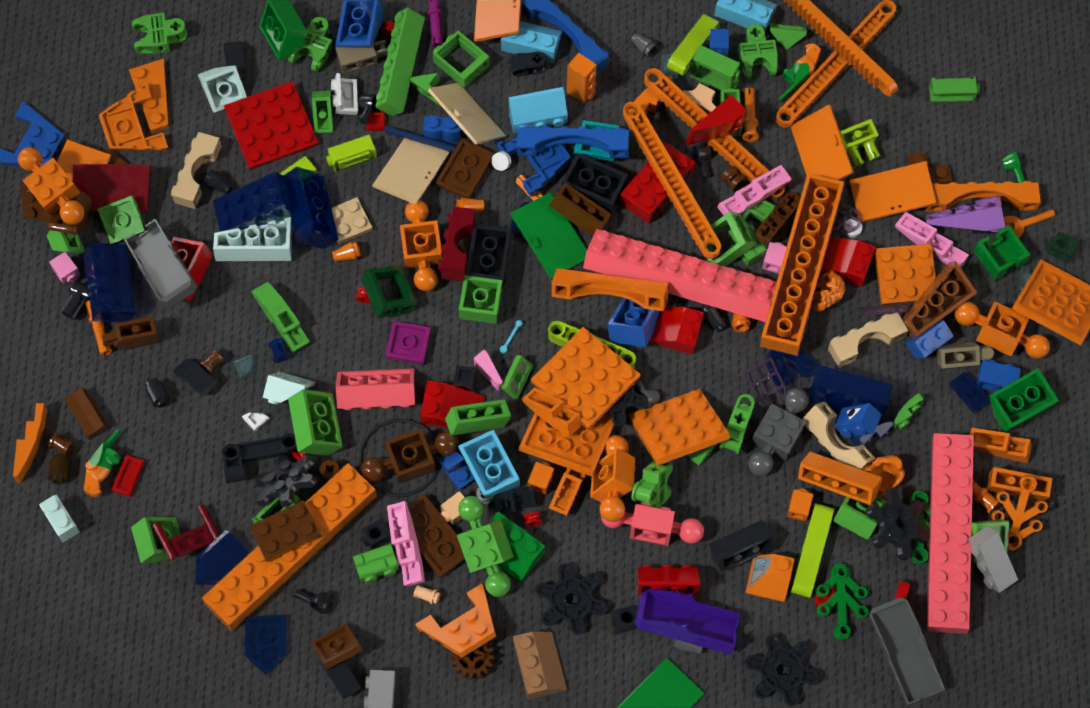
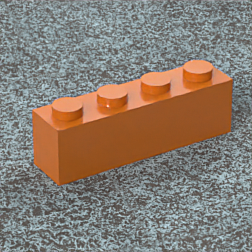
M809 452L800 463L798 479L868 505H871L879 495L882 477L813 452Z

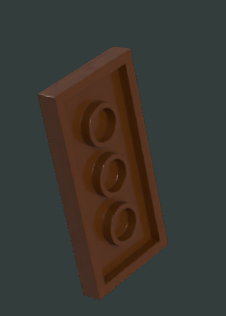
M422 494L407 506L413 521L420 554L437 576L442 578L465 561V557L457 534L428 498Z

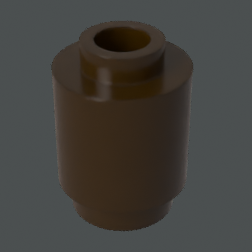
M54 454L52 459H50L48 479L53 484L60 485L68 480L70 461L67 455Z

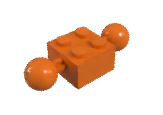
M33 147L21 150L18 155L20 167L26 171H33L22 181L50 216L60 209V217L66 224L75 225L80 223L84 218V208L79 202L72 199L81 192L55 159L51 158L42 165L43 158L39 150Z
M419 200L417 204L409 202L406 205L405 215L412 224L400 225L405 269L419 267V270L414 275L416 287L421 291H431L438 283V275L430 268V265L439 264V259H442L437 220L424 222L428 217L429 209L425 202Z
M994 301L987 317L979 314L978 307L972 302H964L955 309V318L961 325L970 326L976 323L982 326L976 341L1010 357L1018 343L1025 346L1026 353L1035 359L1045 357L1050 350V343L1045 336L1035 334L1028 337L1023 334L1029 320L1028 317Z
M619 435L608 438L604 448L606 456L598 462L591 479L590 497L601 502L600 514L605 520L610 522L618 521L623 517L625 505L620 498L631 492L635 485V457L628 454V442Z

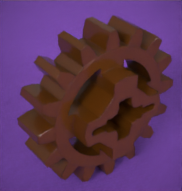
M489 642L480 646L484 652L475 649L462 658L457 654H450V659L455 660L451 663V666L457 667L455 673L462 672V678L469 675L470 680H473L474 675L481 679L480 673L487 675L488 671L486 668L492 669V664L489 661H494V656L490 655L493 653V648H488ZM471 654L475 655L474 661H470ZM460 662L465 663L468 666V669L464 668L460 664ZM479 664H483L480 668L475 669Z

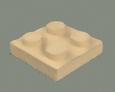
M357 197L323 211L338 245L373 230Z

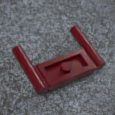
M204 504L199 505L197 509L205 525L168 539L160 522L152 525L170 561L222 539Z

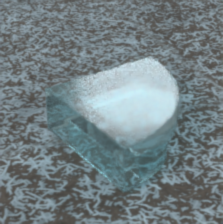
M1024 266L1021 268L1020 291L1023 290L1031 276L1030 269Z
M250 354L233 361L240 379H244L253 366L252 355Z

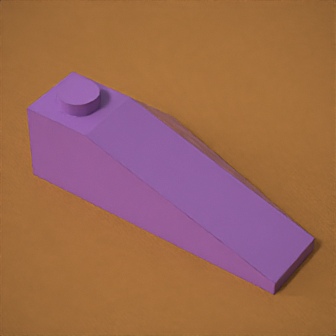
M1000 195L976 200V204L971 206L966 204L959 205L954 211L945 209L926 215V223L929 225L982 231L991 230V232H997L1005 228Z

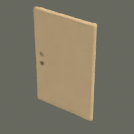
M460 83L429 88L428 92L475 145L507 137Z
M404 138L372 186L405 201L417 204L447 159L449 152Z

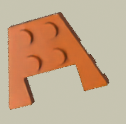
M147 82L141 84V87L131 91L121 101H117L99 114L110 150H169L164 133L144 138L134 108L136 104L152 100Z
M482 584L467 592L468 598L475 606L474 608L442 628L429 615L415 624L420 632L426 633L431 639L439 641L444 647L461 658L495 638L496 633L485 589Z

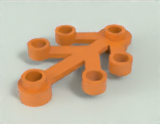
M1030 475L1023 476L1019 481L1022 489L1016 510L1010 502L1007 492L999 491L996 495L997 500L1003 504L1013 521L1011 529L1009 528L1007 549L1009 550L1018 549L1022 544L1023 538L1033 532H1039L1043 527L1041 521L1033 519L1028 527L1019 531L1023 522L1038 513H1044L1048 508L1046 502L1038 500L1035 502L1034 507L1025 511L1029 492L1035 490L1037 486L1035 478ZM1029 479L1030 484L1025 486L1024 481ZM1006 494V499L1000 500V495ZM1043 503L1044 508L1039 510L1038 505ZM994 510L991 518L993 520H1004V513L1000 510ZM996 513L1001 514L1000 519H995ZM1038 522L1039 527L1034 529L1033 524ZM1012 536L1015 537V541L1013 543H1009V538Z

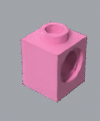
M770 242L762 269L779 274L787 247L779 242Z
M66 252L49 262L64 286L68 283H74L81 276L78 268Z

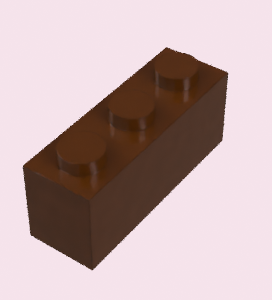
M567 183L562 185L549 204V207L592 236L596 229L601 230L611 215Z

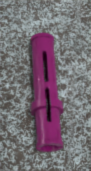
M428 0L432 47L436 48L443 44L442 10H440L439 0Z

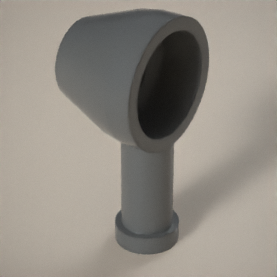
M641 381L635 384L639 395H644L648 399L646 409L653 407L660 401L657 390L645 389Z

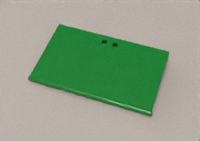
M551 192L510 213V216L550 280L554 277L557 268L569 270L584 262L587 248L570 221L549 207L554 198Z
M666 657L617 708H691L705 693Z

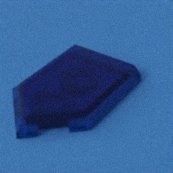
M225 530L197 556L196 585H216L250 554L229 531Z
M285 615L245 617V656L267 675L286 655Z

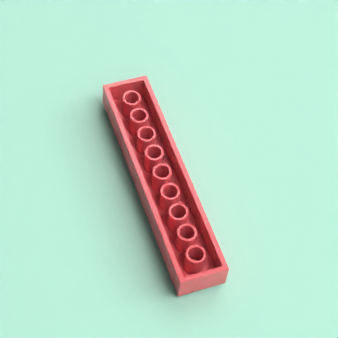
M596 229L589 244L583 266L584 269L606 275L668 282L669 294L766 322L777 283L776 281L751 273H745Z
M934 433L932 439L927 600L928 632L967 634L969 631L971 545L968 539L971 537L974 435Z

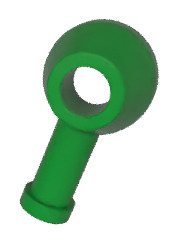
M1014 151L1002 158L1004 169L1014 170L1018 183L1025 182L1017 153Z

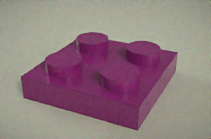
M393 321L385 355L386 359L423 365L431 327Z

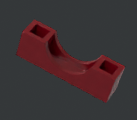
M453 207L452 213L448 214L447 225H449V229H445L444 240H446V244H442L441 255H443V259H439L438 271H441L442 279L465 280L467 254L461 252L456 245L461 239L472 236L476 221L475 209Z

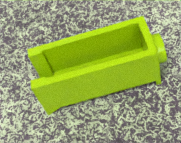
M370 135L328 148L329 156H326L329 167L333 166L335 172H337L336 169L338 168L340 170L367 161L370 157L377 158L376 149Z

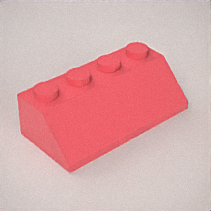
M414 368L337 372V409L351 410L360 407L362 409H370L372 407L390 408L392 406L409 407L415 405Z

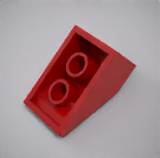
M730 95L691 129L686 144L692 145L725 137L731 132H737L742 126L741 123L745 120L744 115L747 110Z
M830 237L820 274L833 270L844 282L862 287L876 246L858 240Z
M665 306L664 311L659 312L653 335L648 343L693 355L704 312L686 307Z
M427 380L420 414L421 424L448 428L445 418L451 407L483 403L485 396L447 383Z

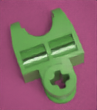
M165 13L145 15L132 21V29L134 31L147 33L144 38L140 39L141 41L134 43V50L140 54L170 52V44L183 42L188 36L184 22L179 18L167 20Z
M316 17L311 21L303 46L288 55V62L294 64L301 56L309 55L313 59L311 70L318 72L333 49L332 39L328 38L330 31L325 18Z
M757 24L750 25L746 31L745 43H739L738 46L739 62L744 77H752V67L755 65L765 66L770 72V76H774L777 72L778 57L775 40L766 41L763 27Z
M743 394L738 397L727 427L730 439L721 442L720 449L726 448L735 451L737 455L739 454L755 404L752 396ZM748 399L751 402V406L740 404V401Z
M669 461L657 466L655 462H652L643 469V479L633 487L632 500L635 502L641 501V503H646L654 508L662 506L671 496L672 488L667 485V481L672 473L673 463Z

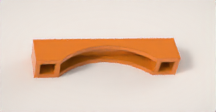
M1012 181L1004 183L986 182L979 184L976 182H969L967 184H958L956 182L949 184L932 183L937 204L925 208L926 212H938L949 209L951 206L968 199L989 198L1000 195L1001 202L1014 207L1018 211H1034L1038 209L1041 203L1039 184L1032 183L1031 181L1014 183Z
M557 268L552 279V297L573 299L596 294L614 295L629 299L644 309L664 311L668 300V282Z

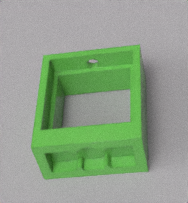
M460 31L449 35L446 42L441 46H437L433 51V62L457 83H460L464 89L490 66V57ZM458 45L476 59L462 73H459L444 60Z
M700 45L692 58L690 77L720 91L727 88L736 89L741 73L739 71L740 63Z
M730 211L711 225L715 234L729 225L738 244L720 257L706 258V261L726 267L755 246L740 213ZM712 244L706 246L708 251H715Z

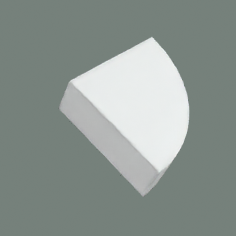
M247 413L242 416L254 432L270 420L263 413Z

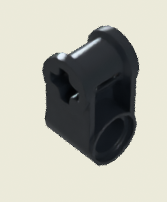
M537 51L513 54L511 56L512 74L519 77L543 73L546 70L545 55Z

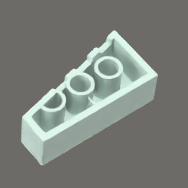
M291 217L284 218V221L275 222V220L269 221L268 224L256 226V224L250 225L246 229L240 230L236 228L214 233L213 250L215 260L291 261L293 235Z

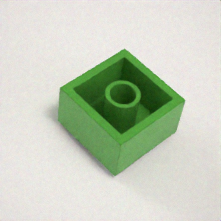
M465 275L459 305V319L497 324L503 290L502 280Z

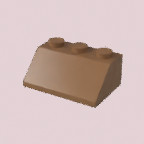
M529 632L513 636V645L527 699L530 700L566 691L567 687L552 632Z

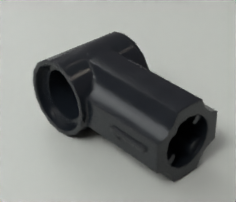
M76 281L71 288L70 297L61 313L71 320H77L85 307V303L93 299L96 292L95 288Z

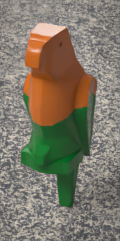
M807 44L805 46L807 49L806 55L797 60L791 69L784 70L783 78L792 86L778 98L780 102L792 92L798 90L815 72L821 53V48L816 44Z
M118 429L105 443L101 444L86 462L84 491L89 496L97 497L102 493L100 490L101 483L111 472L112 466L121 461L120 455L110 449L120 434Z

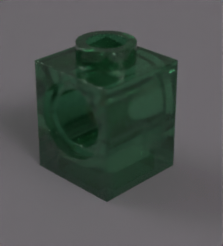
M1058 231L1055 238L1051 236L1047 247L1050 248L1047 254L1068 263L1079 241ZM1058 245H1062L1065 249L1059 248Z

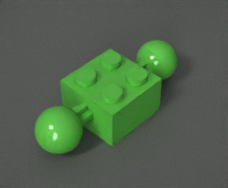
M467 496L460 501L458 512L464 520L470 522L472 529L458 534L457 538L470 573L486 568L489 575L485 582L487 592L494 597H502L510 590L511 582L505 573L499 571L497 564L513 558L514 555L501 519L483 525L480 518L484 511L483 503L475 496Z

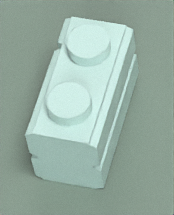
M57 494L40 504L41 509L62 543L80 533Z

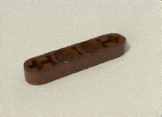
M788 192L759 226L754 235L758 243L768 244L791 217L800 202L798 194ZM792 200V204L790 206L787 205L788 202ZM778 210L785 211L787 215H781ZM769 221L776 222L777 227L771 226ZM765 231H768V234L765 237L762 236V234Z

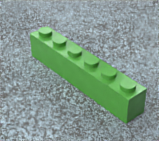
M410 8L398 12L395 16V25L391 32L392 38L387 49L388 55L384 63V72L380 79L381 85L376 96L377 102L375 107L391 116L404 111L425 19L424 16Z

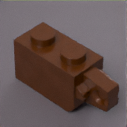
M153 316L116 324L115 329L111 330V333L102 335L103 345H114V347H119L120 350L158 343Z

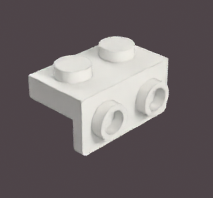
M336 73L335 79L331 81V90H334L332 107H335V114L357 115V79L340 78V73Z

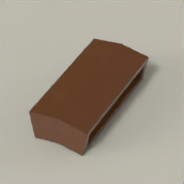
M80 387L64 398L89 440L109 428L86 389Z

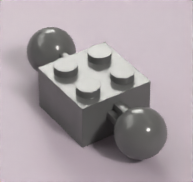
M793 388L786 393L784 399L785 410L774 404L770 405L752 439L754 445L762 448L761 451L753 453L749 458L748 467L753 474L765 476L770 473L773 468L772 455L785 461L790 455L806 424V421L795 416L796 413L804 411L809 405V396L803 389Z

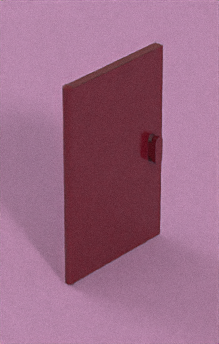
M73 164L72 182L80 192H85L92 198L90 212H98V208L129 196H134L140 213H148L151 165Z

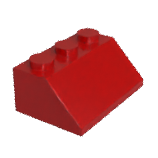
M173 237L171 243L198 288L214 254L205 243ZM195 292L182 301L190 303Z
M644 565L637 570V596H641L647 589L676 592L677 588L682 594L689 595L693 593L692 596L698 595L700 587L698 568H693L691 565H684L681 568H673L671 565L653 568L651 565Z

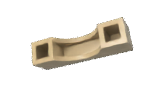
M198 132L197 137L193 138L191 143L192 149L185 156L183 170L180 169L178 182L171 190L174 203L196 209L202 194L200 185L194 181V174L201 165L215 162L221 149L220 138Z
M898 312L893 314L887 313L878 321L874 322L872 320L860 329L854 328L850 330L845 336L834 337L830 341L828 350L838 368H841L856 361L858 345L867 339H879L891 345L906 338L908 329Z
M825 401L816 404L802 419L806 421V428L813 432L818 438L819 443L825 446L831 453V456L838 462L862 470L866 466H870L876 459L864 445L849 446L840 440L834 427L837 414Z

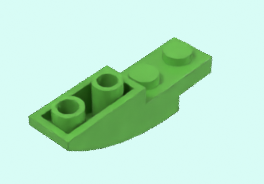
M268 282L251 291L270 322L274 323L292 353L309 344L310 341L301 329L300 322L286 302Z

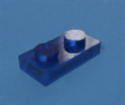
M963 372L949 383V386L973 414L990 401L966 372Z

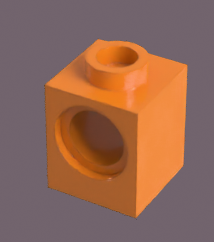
M536 462L528 480V486H534L536 492L546 495L554 476V468L546 462Z
M794 489L787 517L806 522L813 494L805 489Z

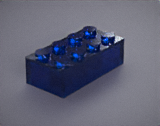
M295 167L283 175V187L296 242L325 249L339 240L324 175L301 167Z
M276 171L213 200L220 232L236 228L240 230L246 229L250 225L255 224L256 226L265 225L269 221L277 220L295 211L288 178Z
M90 243L83 252L92 321H130L137 312L127 244Z
M817 365L809 392V400L815 404L825 401L831 408L837 410L870 403L882 414L880 419H883L889 404L893 385Z

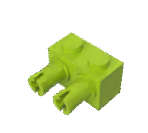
M872 119L840 131L853 168L864 164L858 148L861 146L865 148L870 161L881 157L874 143L879 135Z

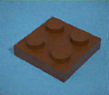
M347 624L310 642L326 670L362 651L360 644Z

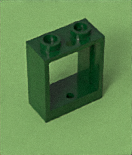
M401 266L372 267L366 271L361 279L377 318L410 314L417 305ZM392 278L401 300L385 301L377 280Z

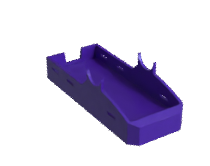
M678 588L676 592L647 589L641 594L635 618V625L638 629L732 654L736 645L737 635L735 634L739 624L740 613L696 602L692 598L693 593L685 595L680 593Z

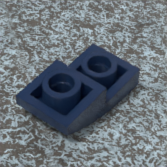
M880 421L873 434L851 437L850 440L855 445H865L872 440V437H884L887 435L893 423L891 421Z

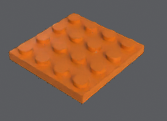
M1040 259L1012 309L1081 346L1090 330V285Z
M582 327L531 378V383L540 390L563 400L565 407L580 413V421L589 431L641 377V374Z
M700 389L655 404L651 408H645L629 414L631 424L657 466L730 439L729 432Z
M606 412L589 431L582 425L569 437L534 413L519 446V451L593 477L606 442L615 425L612 422L611 414Z

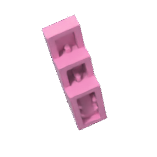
M782 165L752 180L748 186L736 191L734 196L719 203L718 208L723 215L730 211L742 214L778 191L792 179Z
M907 212L895 224V227L915 244H931L933 256L946 265L949 262H957L960 268H962L969 259V254L954 247L953 242L938 234L936 228Z
M403 501L389 505L387 510L391 541L396 546L398 565L402 566L404 585L408 587L423 583L425 578L422 559L407 502Z

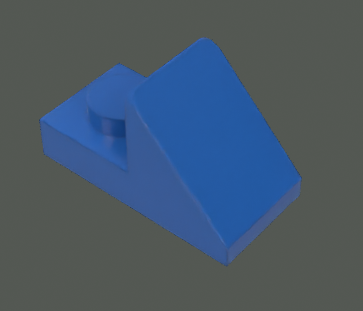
M457 452L450 456H441L437 459V462L459 491L475 480L465 465L464 458Z

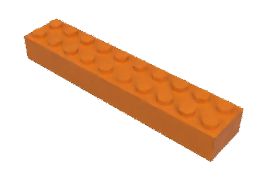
M807 174L761 336L760 347L798 356L842 197L843 181Z
M349 463L346 464L305 502L321 537L269 562H266L259 546H257L202 597L204 604L232 632L377 497L375 488Z

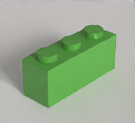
M504 399L451 407L445 420L450 434L459 435L504 428L511 414Z

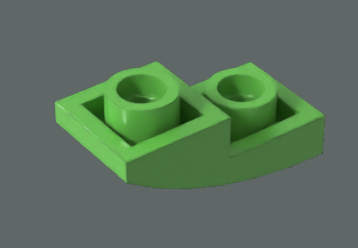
M919 393L902 407L892 426L893 431L898 428L900 430L906 428L910 424L909 421L912 414L920 410L923 398Z

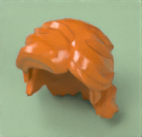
M833 270L821 276L817 284V288H820L819 292L815 291L811 310L823 311L826 307L842 299L845 293L844 281Z
M894 455L878 457L870 466L862 469L882 477L880 493L878 495L882 499H885V491L888 488L899 486L905 476L902 461Z

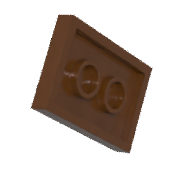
M461 138L438 177L436 186L459 197L470 199L491 164L494 153Z
M304 500L249 526L266 562L321 537Z

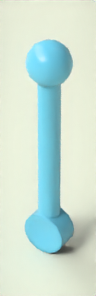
M522 320L516 321V326L510 334L509 338L507 339L506 343L504 344V346L500 347V352L502 354H505L507 352V347L509 343L511 342L518 328L523 325Z

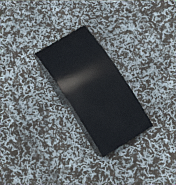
M534 486L512 489L493 497L496 511L501 514L516 513L519 508L537 507L538 503Z

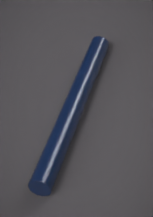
M387 125L384 130L385 133L452 153L457 147Z

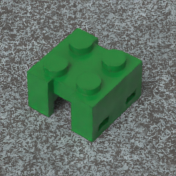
M1009 225L999 230L994 242L989 244L990 239L986 237L978 241L974 249V253L994 281L1005 276L1007 270L1011 268L1016 270L1026 265L1030 257L1029 252Z

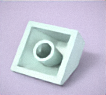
M236 66L213 68L198 74L213 113L223 110L226 104L247 97Z
M278 371L268 375L263 398L268 399V402L272 404H279L288 400L289 397L300 390H307L314 386L315 382Z

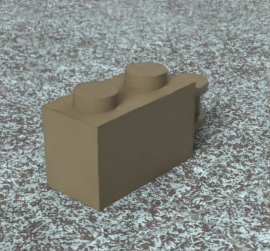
M386 41L373 42L371 47H335L342 73L345 74L378 64V58L388 55Z
M975 342L947 344L937 348V363L942 369L980 365V360L991 359L994 356V351L989 346H979Z

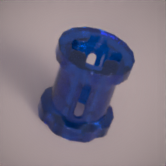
M282 338L274 339L268 343L274 355V363H281L290 358L289 353L285 350V341Z

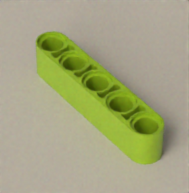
M703 14L671 55L667 68L684 76L691 67L692 58L699 46H707L710 29H718L720 21Z
M553 321L548 328V337L551 342L563 347L580 329L561 321ZM555 330L561 331V334L556 335L552 332ZM596 337L620 358L630 360L631 363L629 365L635 368L636 356L632 351Z
M815 503L791 593L807 598L811 597L834 508Z

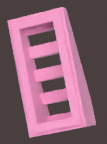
M483 350L474 357V366L498 391H501L503 382L487 351Z

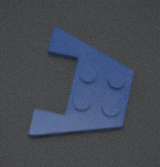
M22 102L15 117L31 125L15 153L0 148V164H6L7 166L19 165L18 155L20 151L27 147H33L40 151L43 165L55 157L65 136L26 103Z
M517 138L512 139L511 142L503 143V141H499L496 143L499 151H504L509 156L517 153ZM562 144L537 152V156H526L537 174L522 181L523 187L530 197L534 196L571 162V157Z

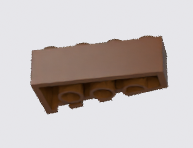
M949 262L902 318L910 337L919 336L977 294L957 262Z

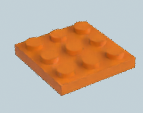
M931 244L877 248L874 250L881 305L916 302L936 278Z

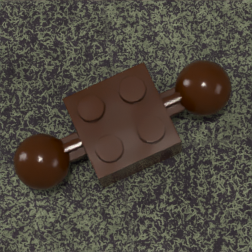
M422 429L384 441L389 458L382 461L375 457L366 459L361 465V475L366 481L374 483L380 481L386 471L393 469L398 484L429 474L435 471L432 455L439 453L442 456H450L459 449V439L456 435H451L450 432H442L436 437L434 443L427 444Z

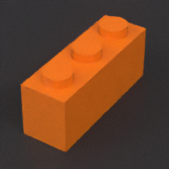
M578 53L567 67V93L585 104L596 93L597 64Z
M993 467L989 471L987 489L997 493L1005 491L1009 495L1019 497L1022 489L1019 481L1023 476L1030 475L1035 478L1037 486L1035 490L1029 492L1028 499L1043 500L1045 502L1050 497L1052 478ZM1029 479L1024 481L1025 486L1030 484Z

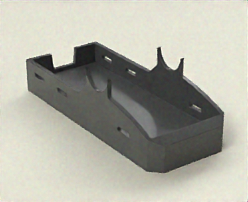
M154 219L145 225L147 231L139 236L133 233L124 241L137 261V266L143 273L144 278L160 302L165 307L171 308L194 293L197 284L163 227Z
M900 597L872 608L869 614L870 621L906 706L945 691V687L928 650L926 639L908 600Z

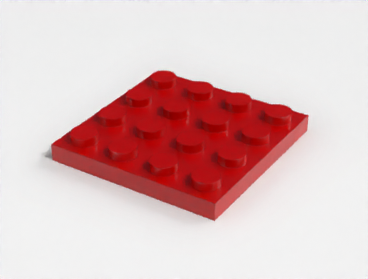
M293 81L224 105L225 112L249 171L319 146Z

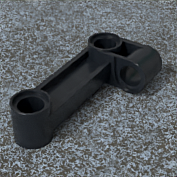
M286 433L283 436L239 444L230 443L224 446L222 454L226 483L246 480L243 463L282 455L292 456L293 452L297 453L295 434ZM288 442L295 443L292 447H286ZM231 452L237 453L233 458L227 457Z

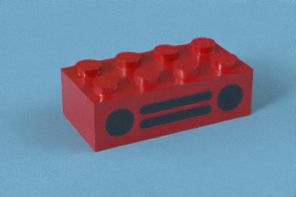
M665 142L663 144L686 182L694 173L695 162ZM649 161L621 192L619 204L648 224L651 223L670 200Z

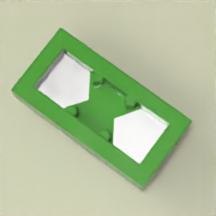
M516 355L501 389L512 398H519L533 365L523 356Z

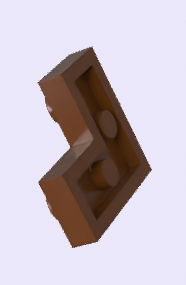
M925 151L906 156L908 165L927 161L931 183L949 184L953 181L948 164L929 167Z

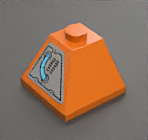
M777 554L759 555L753 558L745 594L785 602L794 558Z

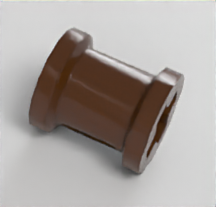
M214 349L210 351L211 354L204 361L199 362L200 366L210 375L220 363L225 361Z
M57 432L52 436L48 447L51 449L55 448L68 456L75 443L72 440L68 441L61 437V434Z

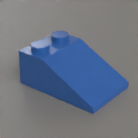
M344 0L335 46L371 47L383 22L385 7L380 0Z
M623 298L608 322L610 342L646 347L653 335L660 311L644 309L639 304Z

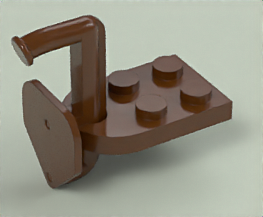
M23 182L20 185L23 218L47 222V228L51 231L75 235L86 225L92 198L85 192H81L72 199L83 206L85 212L83 220L75 225L63 224L64 221L60 217V209L50 216Z

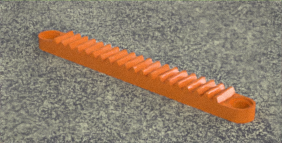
M890 0L880 2L848 37L864 50L894 17L896 12L895 3ZM889 7L891 12L885 13L882 11V8ZM834 51L779 109L776 116L777 124L783 128L792 126L810 108L811 104L824 93L829 85L841 75L842 71L849 66V60L845 61L844 56H839V51ZM783 114H787L790 116L791 119L789 121H784L781 119L780 116Z
M783 0L784 3L788 2V7H793V12L797 11V15L802 16L803 21L806 20L807 25L811 24V29H816V34L820 33V37L825 38L826 43L830 42V47H835V52L839 51L840 57L844 56L845 61L849 60V65H854V70H858L859 75L863 74V79H868L869 84L873 83V88H879L888 97L898 91L895 81L810 0Z
M656 68L647 70L644 76V84L656 97H659L661 102L665 103L666 107L669 106L676 116L681 117V120L685 121L687 126L693 128L708 115L660 70ZM650 75H656L658 77V81L651 82L648 77ZM730 134L707 141L708 145L712 146L714 151H718L719 155L723 156L725 161H728L740 174L745 176L747 181L752 182V180L769 172L764 165ZM785 187L780 188L778 194H772L768 198L771 200L780 199Z
M628 102L623 108V117L629 126V130L632 131L633 137L635 136L636 142L639 143L640 149L646 155V159L649 161L650 166L653 167V171L656 173L657 178H659L660 183L663 185L664 190H666L675 209H677L678 214L681 216V220L684 221L688 232L691 233L692 239L695 240L702 254L707 258H716L721 250L719 239L643 109L636 102ZM629 109H635L637 111V114L631 116L627 113V111ZM713 244L717 249L714 252H710L706 249V246Z

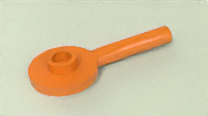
M1051 209L1024 220H1020L1015 216H1005V227L1009 225L1017 237L1020 238L1024 232V227L1054 217L1055 212Z

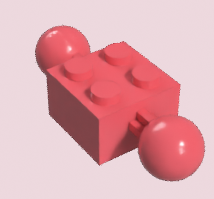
M646 503L636 504L634 514L625 512L623 517L615 522L607 521L601 516L603 524L609 528H618L623 524L631 525L630 539L666 546L669 545L671 533L680 535L681 539L689 544L699 542L704 535V527L699 520L689 518L682 523L674 522V511L666 507L654 508Z

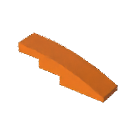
M36 403L34 421H26L25 440H17L13 478L17 483H21L39 448L47 416V408L44 403Z
M567 468L549 509L567 516L587 475Z

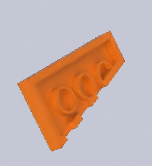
M164 58L129 69L135 89L141 87V84L147 82L152 100L142 102L141 106L151 133L169 128Z

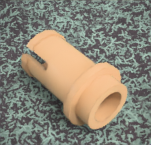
M417 585L414 597L428 601L433 605V603H438L440 593L437 592V589L433 591Z

